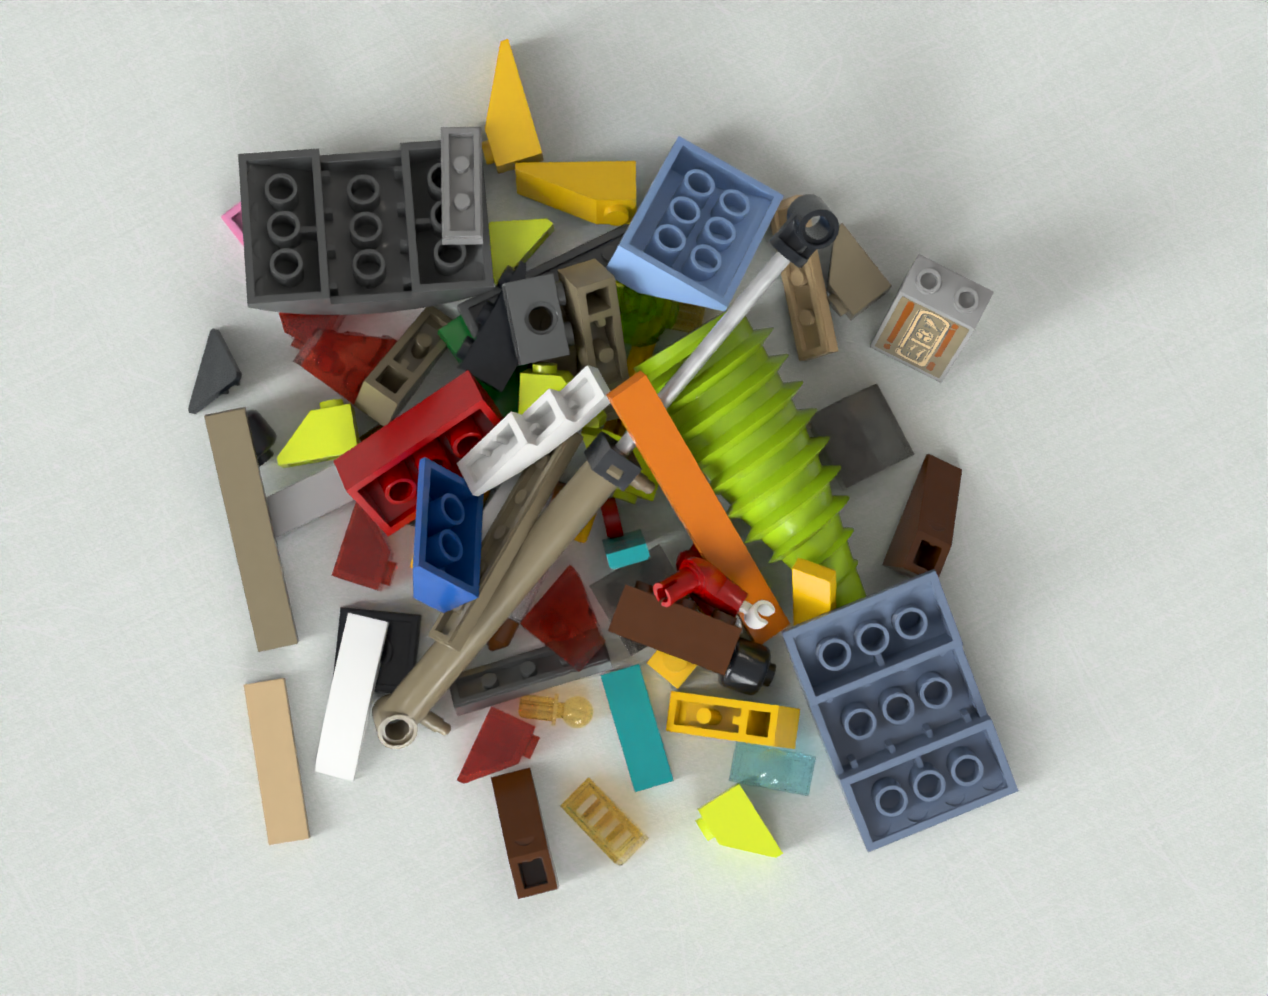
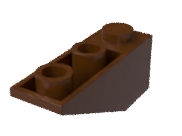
M926 454L883 561V566L909 578L935 569L939 578L952 546L962 469L931 454Z
M531 768L491 777L508 861L518 899L557 890L560 885Z

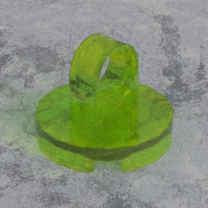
M615 280L624 344L639 348L655 344L659 341L657 337L663 334L666 328L671 330L674 326L680 309L679 302L638 293Z

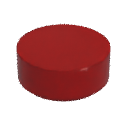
M615 497L608 498L602 505L601 511L607 537L613 539L624 536Z

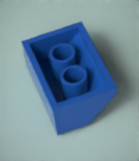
M424 457L419 460L413 555V598L445 613L479 598L484 493L480 496L472 495L464 478Z

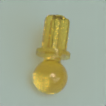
M555 693V697L522 696L520 697L518 709L521 718L552 721L551 726L556 725V718H561L568 726L577 729L583 728L591 722L594 711L592 704L584 697L574 696L567 699L564 703L558 702L559 694Z

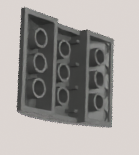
M441 140L400 143V150L320 155L318 148L238 154L248 308L306 315L374 314L436 306L494 290L483 158V244L442 245Z

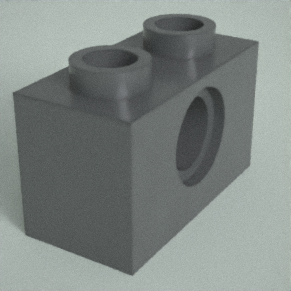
M552 273L502 284L501 287L518 365L570 355L569 346H574L575 342L570 321L563 322L560 306L566 305L562 281L555 282ZM535 307L544 308L550 315V324L543 331L534 329L529 323V313Z

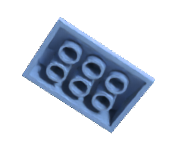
M678 136L606 269L615 276V280L638 293L725 312L784 195Z

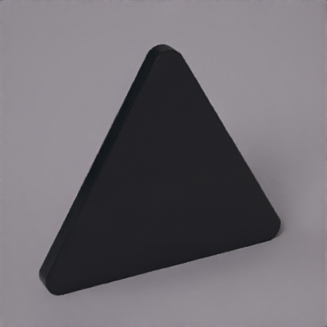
M214 328L209 332L189 403L188 412L191 414H197L222 394H229L231 387L240 385L242 373L220 331Z

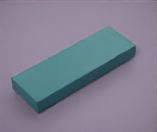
M641 529L624 533V536L602 540L608 564L612 570L648 560V557H650Z
M637 664L600 675L634 791L638 792L674 781L640 665Z

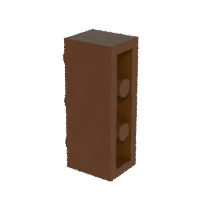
M636 580L634 587L625 584L610 623L609 632L725 675L742 628L734 626L737 618L717 610L713 611L712 616L697 612L698 603L686 598L679 599L670 607H664L661 603L665 599L658 602L652 585Z

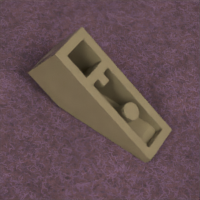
M594 258L557 271L566 297V305H563L567 321H570L575 347L582 369L587 365L598 368L608 388L612 391L629 379L615 276Z
M434 306L426 307L364 380L354 406L382 426L393 421L448 348L437 332L453 319Z

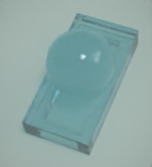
M736 741L728 781L809 796L816 756Z

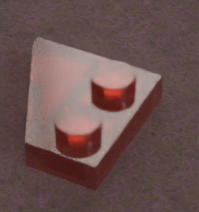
M316 328L293 362L354 405L364 380L395 345L397 340L389 335L377 337L367 336L360 332L346 331L339 333L332 329Z
M571 565L566 568L519 623L527 632L578 672L584 668L606 642L580 574Z

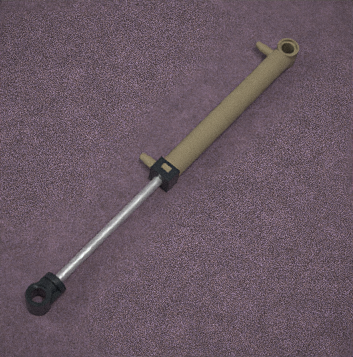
M805 194L796 198L790 204L787 210V221L769 241L777 252L657 394L666 410L787 265L791 262L797 267L802 268L817 249L828 247L835 241L839 233L838 219L820 197L814 194ZM820 216V219L814 226L806 227L811 218ZM601 431L584 451L587 460L535 521L461 651L458 652L435 641L391 694L382 696L375 702L372 707V718L379 741L385 747L401 749L410 745L417 736V726L419 723L433 732H438L443 736L448 735L451 731V725L430 710L617 488L625 491L629 485L637 490H642L646 494H651L654 491L655 484L640 472L642 468L632 451L636 445L628 431L619 441ZM395 719H401L396 723H389Z

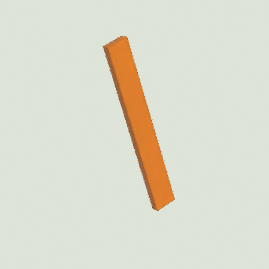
M639 371L607 393L606 396L702 558L713 564L726 577L747 592L748 596L745 601L753 605L760 600H767L774 606L775 613L769 617L763 616L758 612L761 618L768 621V624L761 629L749 628L745 623L744 614L741 612L737 614L751 641L762 645L790 625V622L649 379L642 371Z

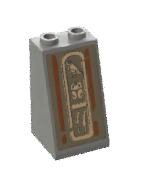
M918 254L896 293L870 348L941 383L974 332L994 292Z

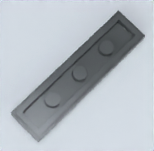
M598 630L463 671L449 689L456 714L460 716L613 669L602 630Z

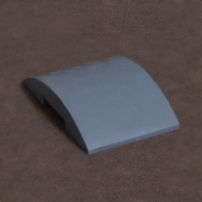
M935 569L781 631L819 736L867 852L886 846L1019 791L993 721L986 711L962 647L964 644Z

